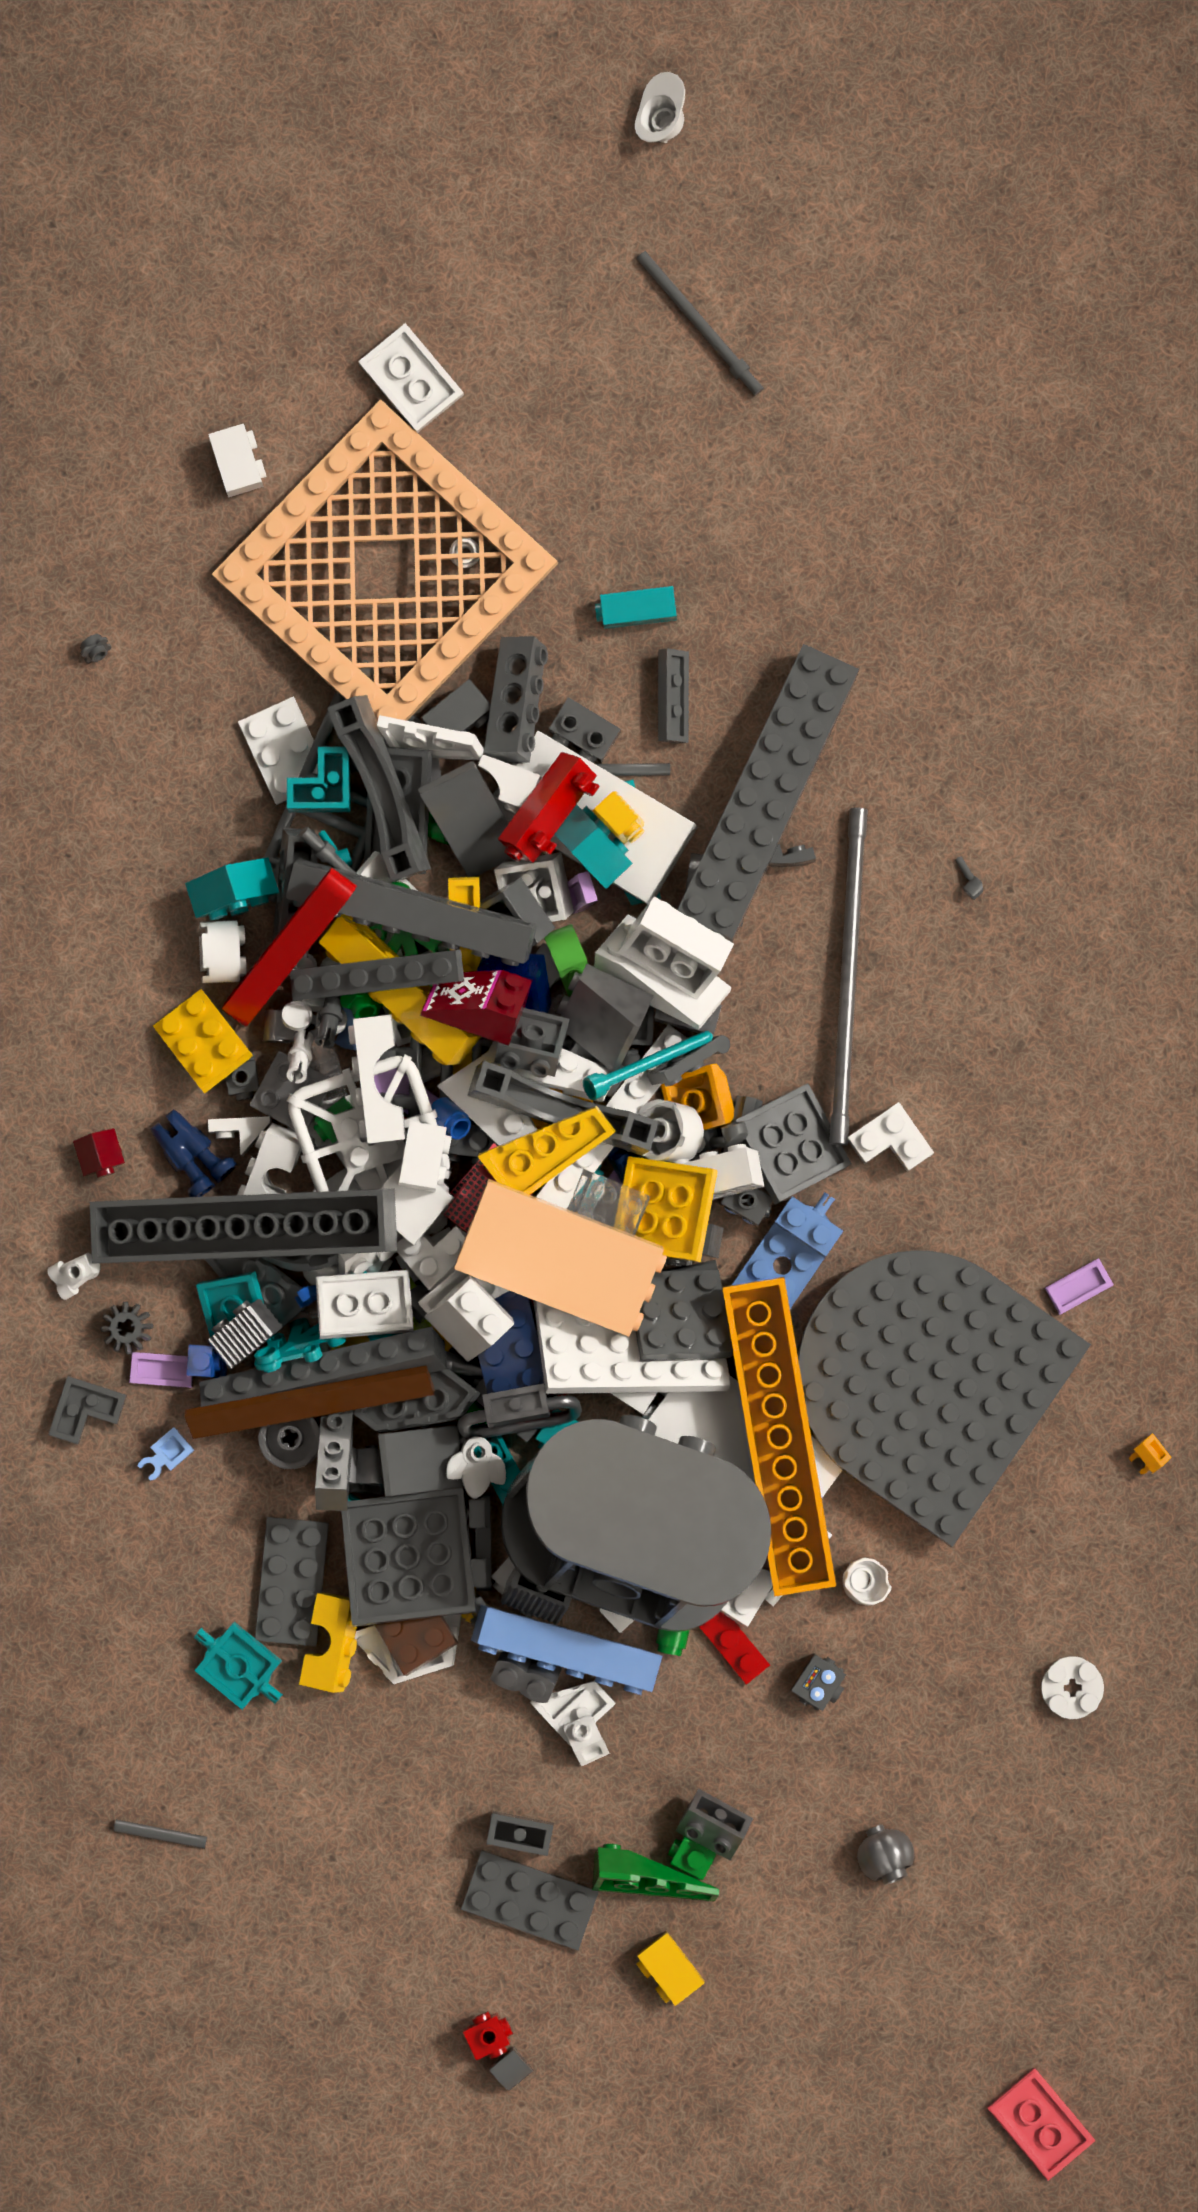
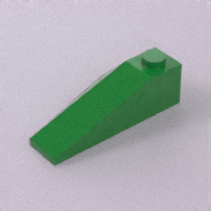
M603 1844V1848L598 1847L594 1854L592 1890L703 1901H716L719 1896L718 1888L635 1852L621 1849V1845Z

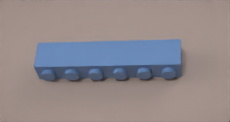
M482 1604L471 1641L479 1644L478 1650L496 1655L497 1649L509 1652L507 1658L524 1663L528 1657L538 1660L536 1666L552 1671L555 1670L557 1665L567 1668V1675L581 1679L584 1678L585 1674L596 1676V1683L613 1687L614 1682L625 1684V1691L639 1695L642 1694L643 1690L653 1691L662 1656L654 1652Z

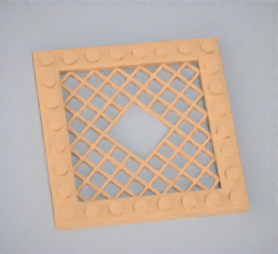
M380 399L212 573V576L345 700L354 696L367 695L377 722L379 715L408 721L556 567L558 562ZM383 444L389 451L377 450ZM374 457H391V472H374ZM396 457L411 471L396 472ZM369 459L370 473H355ZM396 477H413V492L396 493ZM418 477L433 491L418 492ZM370 478V494H353V479ZM375 478H391L392 493H375ZM348 481L349 494L334 495ZM435 497V512L418 513V498ZM397 498H413L414 513L397 514ZM440 498L455 511L440 512ZM370 499L371 515H354V500ZM375 499H392V514H375ZM349 500L348 516H332V501ZM327 502L328 516L313 517ZM457 517V532L441 533L440 518ZM435 518L436 533L419 534V519ZM462 518L478 532H462ZM397 519H414V534L397 535ZM371 520V536H354V521ZM376 520H392L393 535H376ZM349 521V537H333V522ZM328 522V537L311 538V523ZM306 524V538L292 539ZM479 537V553H463L462 538ZM458 538V554H441V539ZM484 538L499 552L484 553ZM436 539V554L419 555V540ZM414 540L416 597L356 600L354 542ZM350 542V558H333V543ZM328 543V558L312 559L311 544ZM290 544H307V559L290 560ZM285 546V560L270 561ZM480 558V574H463V559ZM484 558H501L502 573L485 574ZM506 558L513 563L507 570ZM458 559V575H441V560ZM436 560L437 575L420 576V561ZM350 563V579H334L333 564ZM328 564L329 580H312V565ZM307 565V580L291 581L290 566ZM269 566H285L286 581L269 582ZM263 568L264 581L257 575ZM485 579H498L485 592ZM459 580V596H442V581ZM463 580H480V595L464 596ZM437 581V597H420V582ZM329 585V601H313L312 586ZM334 585H351V600H334ZM307 586L308 601L291 602V587ZM271 587H286V601ZM459 601V617L442 618V602ZM464 601H477L464 614ZM437 602L438 618H421V603ZM416 603V619H399V604ZM377 604H394V619L378 620ZM356 605H373V620L356 621ZM329 606L330 622H313V607ZM334 606H351V621L335 622ZM308 607V621L294 608ZM438 623V639L421 640V624ZM443 623H455L443 636ZM416 624L417 640H400L399 625ZM395 625V641H378V626ZM356 626H373V641L357 642ZM330 627V642L315 628ZM335 627H351L352 642L335 643ZM417 645V661L400 662V646ZM421 645H434L422 658ZM395 646V662H379L378 647ZM373 647L374 663H357V648ZM337 648H352V662ZM396 667V683L379 684V668ZM400 667H413L401 680ZM374 668V682L360 669ZM381 689H392V690H391L388 694H386V693H385L384 691H382Z

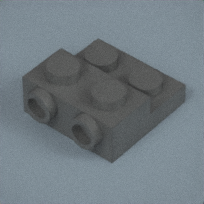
M524 1008L509 1046L498 1042L494 1063L501 1064L502 1067L509 1070L517 1068L528 1070L539 1078L546 1077L547 1075L555 1077L570 1019Z

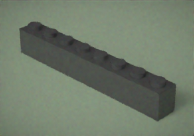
M304 859L294 862L286 899L294 900L293 905L300 907L331 867ZM334 868L357 885L351 897L335 917H341V914L352 916L353 922L362 925H370L371 922L383 925L382 929L391 933H400L403 930L412 933V938L420 941L429 942L430 938L442 941L441 945L449 949L459 950L460 946L472 949L471 954L478 957L489 958L490 955L501 957L502 963L511 966H519V963L524 964L529 960L537 923Z
M431 1326L323 1352V1356L314 1362H305L304 1357L281 1363L279 1369L269 1373L264 1372V1370L252 1369L199 1382L201 1407L426 1365L429 1373L447 1369L445 1342Z

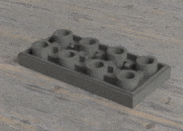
M473 761L418 788L420 796L468 877H476L511 859L504 852L506 847L498 840L509 823Z

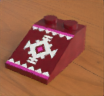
M504 970L463 972L464 981L432 985L420 1016L509 1046L525 1008L532 980Z

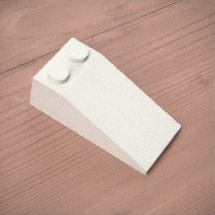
M627 915L595 952L594 967L654 995L650 1006L699 1030L730 993L731 987L716 976L702 995L695 999L619 954L618 951L631 925L636 920V918Z

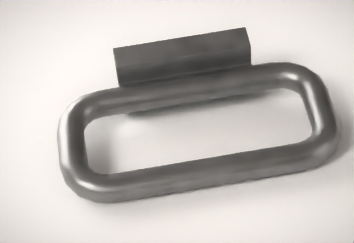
M543 1383L482 1395L484 1410L463 1415L458 1420L457 1426L464 1438L469 1439L474 1436L490 1438L569 1423L581 1415L582 1409L579 1400L573 1396L561 1395L547 1398ZM569 1408L566 1411L549 1414V1410ZM487 1422V1426L471 1427L473 1424Z

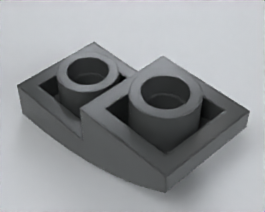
M779 844L769 866L794 867L815 863L816 856L813 847L806 849L805 845L792 847L787 850L788 854L783 856Z

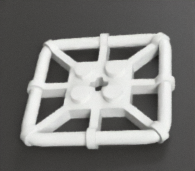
M405 1054L404 1057L393 1056L377 1061L374 1076L398 1068L384 1096V1099L391 1103L404 1073L406 1072L420 1114L404 1119L405 1128L409 1127L410 1121L438 1126L435 1119L438 1117L435 1109L432 1110L419 1070L415 1063L411 1061L412 1057ZM350 1068L342 1070V1074L304 1086L295 1091L294 1094H289L286 1100L289 1102V1116L303 1153L301 1159L303 1163L307 1164L316 1192L329 1191L318 1161L320 1157L338 1151L342 1152L348 1171L338 1191H347L355 1174L375 1167L383 1186L389 1179L384 1164L404 1157L406 1146L404 1139L378 1142L370 1145L367 1141L361 1140L359 1119H364L365 1117L363 1106H357L355 1090L357 1088L355 1082L360 1081V1075L354 1076L353 1070H350ZM347 1085L355 1108L333 1114L305 1099ZM301 1108L331 1122L338 1142L315 1150ZM442 1154L440 1166L446 1167L445 1178L449 1179L452 1173L449 1170V1156Z

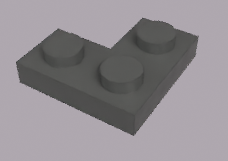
M67 1376L48 1435L79 1444L88 1415L118 1424L127 1395Z

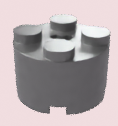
M315 1417L263 1426L260 1428L258 1438L261 1452L269 1462L277 1467L284 1469L304 1467L311 1463L318 1455L320 1424ZM289 1429L292 1433H298L299 1436L295 1440V1446L291 1447L290 1443L283 1442V1438L287 1436L286 1431Z

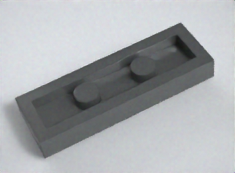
M669 648L658 650V741L677 744L689 743V651Z

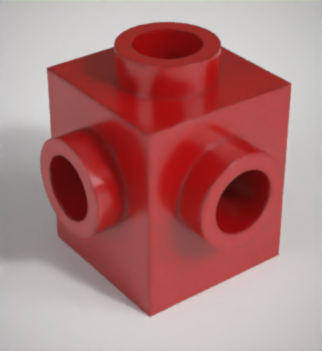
M489 2011L472 2019L474 2024L463 2029V2034L476 2060L489 2055L490 2059H493L507 2052L505 2046L510 2045L509 2036L513 2035L506 2017L500 2019L498 2013L490 2015ZM487 2031H491L494 2033L495 2037L493 2039H487L484 2036V2033Z

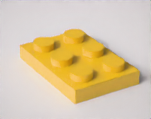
M202 989L153 1025L204 1094L253 1057L252 1053Z

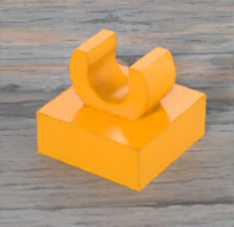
M1152 1433L1134 1448L1135 1452L1129 1457V1460L1132 1462L1136 1458H1141L1145 1466L1139 1473L1146 1474L1150 1470L1153 1474L1172 1457Z

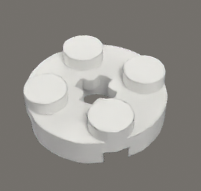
M1069 1656L1058 1659L1049 1666L1042 1678L1041 1693L1045 1703L1053 1712L1064 1718L1079 1719L1087 1716L1097 1709L1103 1697L1104 1684L1101 1674L1093 1664L1080 1657ZM1069 1679H1075L1076 1684H1081V1690L1076 1691V1696L1070 1697V1693L1064 1691V1685L1069 1684Z

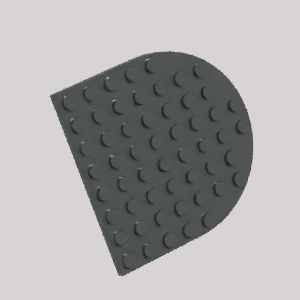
M918 1250L884 1255L864 1263L841 1278L817 1304L805 1327L798 1360L810 1429L825 1454L845 1473L949 1547H953L1091 1344L994 1275L963 1258L947 1253Z

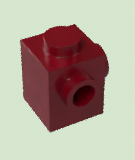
M114 1128L91 1133L73 1141L83 1176L96 1174L97 1178L106 1177L115 1173V1167L125 1163Z

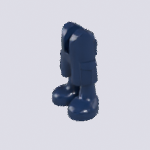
M173 1109L166 1115V1118L170 1121L173 1129L178 1131V1134L172 1138L170 1136L171 1133L164 1129L159 1122L150 1128L151 1133L163 1149V1154L176 1172L184 1170L191 1183V1187L188 1189V1196L203 1197L215 1187V1184L195 1164V1157H198L203 1162L217 1183L226 1178L237 1167V1164L232 1158L220 1159L209 1150L211 1141L196 1126L193 1127L178 1111Z

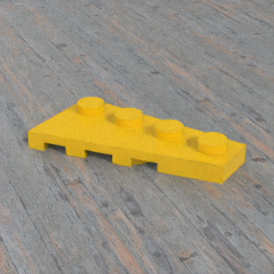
M595 1106L479 1153L478 1158L498 1183L530 1195L614 1134L615 1129L599 1108Z

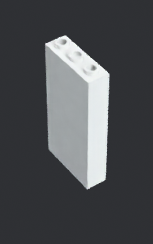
M537 731L534 736L535 748L531 752L530 763H512L511 765L543 777L561 752L580 757L597 775L593 783L600 786L593 796L584 793L577 803L581 809L587 805L593 812V809L612 791H617L643 819L644 827L642 828L644 833L635 842L630 843L628 841L624 844L629 850L625 856L633 864L612 884L648 905L651 899L657 896L698 828L697 825L542 732ZM498 787L493 796L507 821L510 822L515 814L504 810L505 804L498 800L500 795ZM612 832L608 835L611 841L616 837ZM554 835L550 841L557 844L555 850L583 866Z
M729 1375L730 1387L728 1391L660 1393L665 1398L658 1407L652 1403L642 1417L657 1426L655 1436L677 1444L681 1436H694L704 1439L716 1447L714 1457L736 1465L755 1483L737 1380ZM812 1437L821 1497H823L842 1469L825 1454L819 1442Z

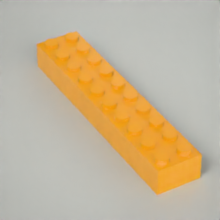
M785 1277L724 1286L723 1294L755 1484L766 1502L771 1522V1542L768 1561L774 1597L835 1587L836 1580Z

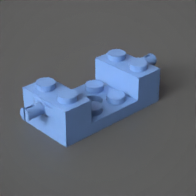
M824 1192L816 1206L812 1207L803 1204L792 1196L732 1285L785 1277L789 1307L791 1309L843 1232V1230L831 1223L825 1215L835 1199L830 1197L823 1206V1203L829 1196ZM778 1257H786L791 1262V1270L785 1275L776 1273L773 1268V1263Z

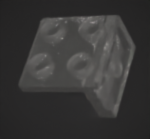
M583 1169L567 1209L635 1235L650 1196L602 1175Z

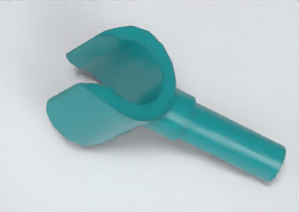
M325 830L319 832L320 838L323 841H328L336 849L335 853L348 866L353 864L347 848L338 851Z

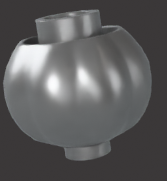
M883 1825L866 1831L868 1837L859 1846L857 1856L862 1872L871 1880L878 1881L883 1879L885 1885L908 1876L905 1869L911 1867L914 1861V1848L910 1839L903 1832L885 1829Z

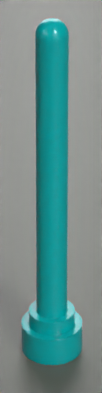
M704 1031L609 1074L593 1073L586 1076L582 1081L584 1091L591 1100L601 1098L610 1090V1086L712 1041L713 1035L710 1031Z

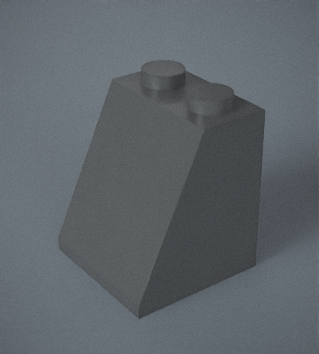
M457 1425L378 1435L385 1497L464 1487L462 1478L452 1480L446 1477L449 1459L456 1453L461 1452L462 1446L467 1438L460 1434Z

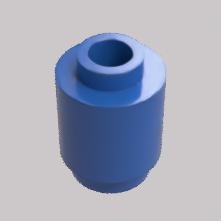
M442 1097L431 1104L432 1110L435 1109L438 1115L435 1118L437 1125L447 1127V1136H452L451 1139L458 1140L468 1134L471 1128L469 1116L451 1099Z

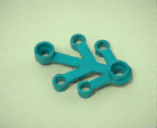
M300 1318L290 1324L291 1332L288 1342H286L284 1334H274L266 1341L268 1345L255 1353L256 1360L254 1364L257 1370H264V1372L269 1373L279 1369L282 1362L304 1357L305 1362H314L323 1356L319 1346L320 1343L327 1342L329 1347H337L346 1341V1337L320 1339L319 1323L310 1328L308 1320Z

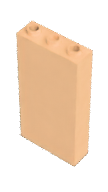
M488 1179L455 1262L454 1269L630 1337L632 1330H639L644 1314L640 1313V1309L644 1301H650L655 1289V1285L651 1284L655 1272L661 1273L667 1256L662 1254L664 1248L661 1245Z

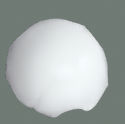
M860 1558L849 1564L843 1574L845 1593L856 1604L875 1605L884 1601L891 1591L888 1571L875 1559Z

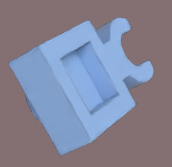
M173 1427L150 1447L156 1455L143 1458L138 1463V1467L142 1468L147 1463L153 1464L155 1471L148 1479L150 1481L155 1480L160 1476L162 1466L166 1465L172 1471L195 1450L180 1432Z

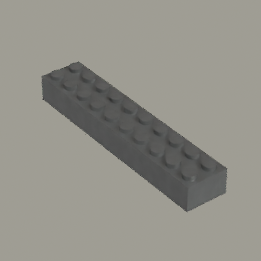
M803 644L678 907L679 912L694 918L698 923L711 931L721 934L731 943H733L852 690L859 672L858 668Z
M395 1188L90 1202L92 1264L397 1251Z

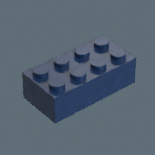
M508 1291L495 1298V1300L513 1318L514 1325L491 1347L478 1355L487 1394L544 1383L537 1325L531 1299ZM546 1394L547 1398L554 1397V1394Z

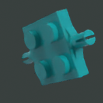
M233 1622L228 1630L217 1639H214L203 1628L193 1637L207 1648L205 1657L195 1669V1672L240 1709L243 1710L250 1700L260 1693L272 1701L274 1705L283 1694L270 1685L269 1682L272 1673L282 1660L236 1622Z

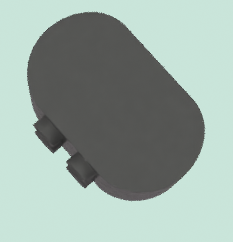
M634 1415L621 1416L619 1423L606 1419H592L574 1423L560 1430L543 1445L515 1477L507 1491L502 1508L501 1530L504 1546L512 1564L524 1578L534 1585L658 1629L674 1632L691 1630L705 1624L718 1614L728 1601L741 1594L756 1579L766 1561L771 1542V1522L768 1508L758 1487L744 1471L731 1462L714 1457L716 1447L712 1443L694 1436H681L678 1444L655 1436L657 1426L653 1422Z

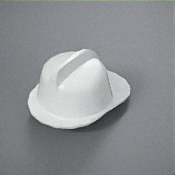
M671 72L660 73L654 76L647 84L635 120V130L641 140L667 143L668 140L678 135L683 128L684 114L682 108L685 100V87L678 75Z

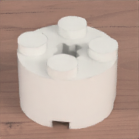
M237 920L200 922L199 929H205V933H202V937H199L200 971H207V976L201 978L202 983L239 982L240 977L246 975V957L240 956V946L245 944L244 925L238 926Z
M657 1099L646 1103L639 1110V1115L659 1121L651 1149L642 1156L650 1160L673 1163L680 1159L691 1160L697 1153L703 1150L705 1146L703 1123L693 1107Z

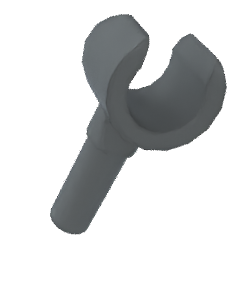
M960 856L955 861L965 878L969 881L963 887V890L975 900L983 892L982 882L971 873L964 859Z

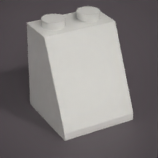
M467 1275L424 1316L467 1362L491 1347L514 1325L513 1318L471 1275Z

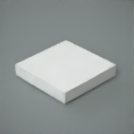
M401 1163L380 1189L395 1188L396 1229L403 1237L415 1245L453 1201L454 1197L438 1184L436 1192L399 1186Z

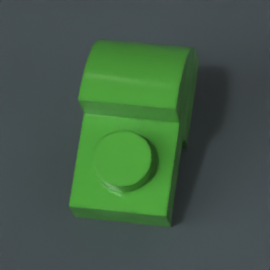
M572 924L552 931L544 937L568 997L573 993L568 987L575 972L582 974L586 964H588Z

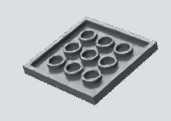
M464 1488L348 1501L347 1511L341 1512L352 1626L357 1627L477 1612Z

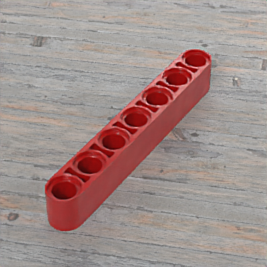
M331 867L230 994L221 1010L247 1027L345 905L357 885Z

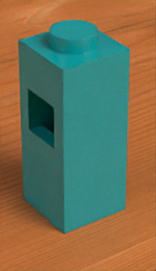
M673 586L601 594V603L595 604L597 622L603 621L604 629L677 621Z

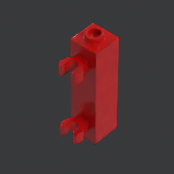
M561 752L501 833L498 840L506 847L504 852L511 859L517 862L522 859L534 863L541 852L550 855L557 846L556 843L550 840L584 793L589 796H593L600 787L598 784L593 783L597 775L580 757Z

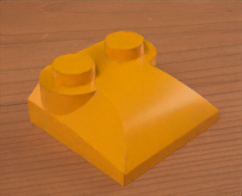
M709 1064L695 1071L685 1072L681 1075L682 1080L672 1086L666 1087L665 1084L661 1085L664 1100L687 1105L697 1111L702 1120L704 1131L731 1124L734 1118V1106L726 1075L718 1064Z

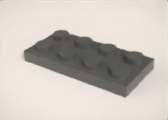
M387 747L427 856L429 809L420 796L418 788L431 782L432 751ZM369 795L367 798L364 863L374 851L381 854L378 826Z
M267 1517L255 1634L256 1640L317 1646L319 1625L311 1624L316 1595L323 1591L329 1529L328 1522Z
M482 1850L461 1910L579 1951L599 1891H594L587 1886Z

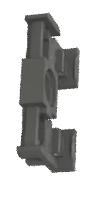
M485 1494L478 1497L477 1499L479 1500H469V1528H475V1559H471L476 1591H492L490 1494Z

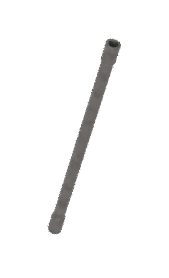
M864 808L849 809V849L833 1114L831 1116L829 1144L848 1145V1107L863 855L868 810Z

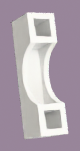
M392 1014L353 1019V1025L348 1026L350 1045L356 1044L357 1056L352 1057L354 1076L360 1075L361 1087L355 1088L357 1106H363L365 1118L359 1119L361 1138L367 1137L368 1144L406 1139L403 1107L386 1101L378 1092L374 1081V1070L378 1059L384 1052L395 1046Z

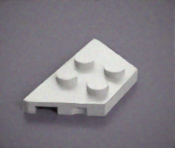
M461 1614L443 1616L458 1641ZM375 1625L358 1630L355 1634L357 1644L365 1651L367 1657L383 1670V1674L393 1684L454 1665L457 1645L410 1675L404 1676Z

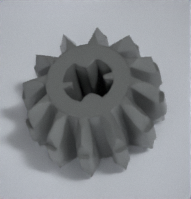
M125 1301L122 1303V1313L117 1306L113 1305L111 1306V1311L115 1317L103 1315V1319L111 1322V1325L103 1326L100 1330L105 1333L111 1332V1335L104 1339L106 1344L112 1343L115 1339L117 1340L113 1348L115 1352L120 1351L123 1343H125L126 1354L132 1353L131 1343H134L135 1347L141 1351L144 1347L139 1341L140 1337L146 1341L151 1340L152 1337L144 1334L143 1330L153 1329L154 1325L152 1323L143 1324L142 1322L149 1318V1312H144L137 1316L141 1305L135 1304L130 1313L129 1303ZM130 1319L133 1321L131 1326L135 1327L133 1333H127L124 1337L120 1333L123 1329H119L121 1322L127 1323Z

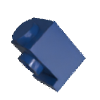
M189 1345L187 1376L212 1378L226 1376L227 1364L212 1346Z

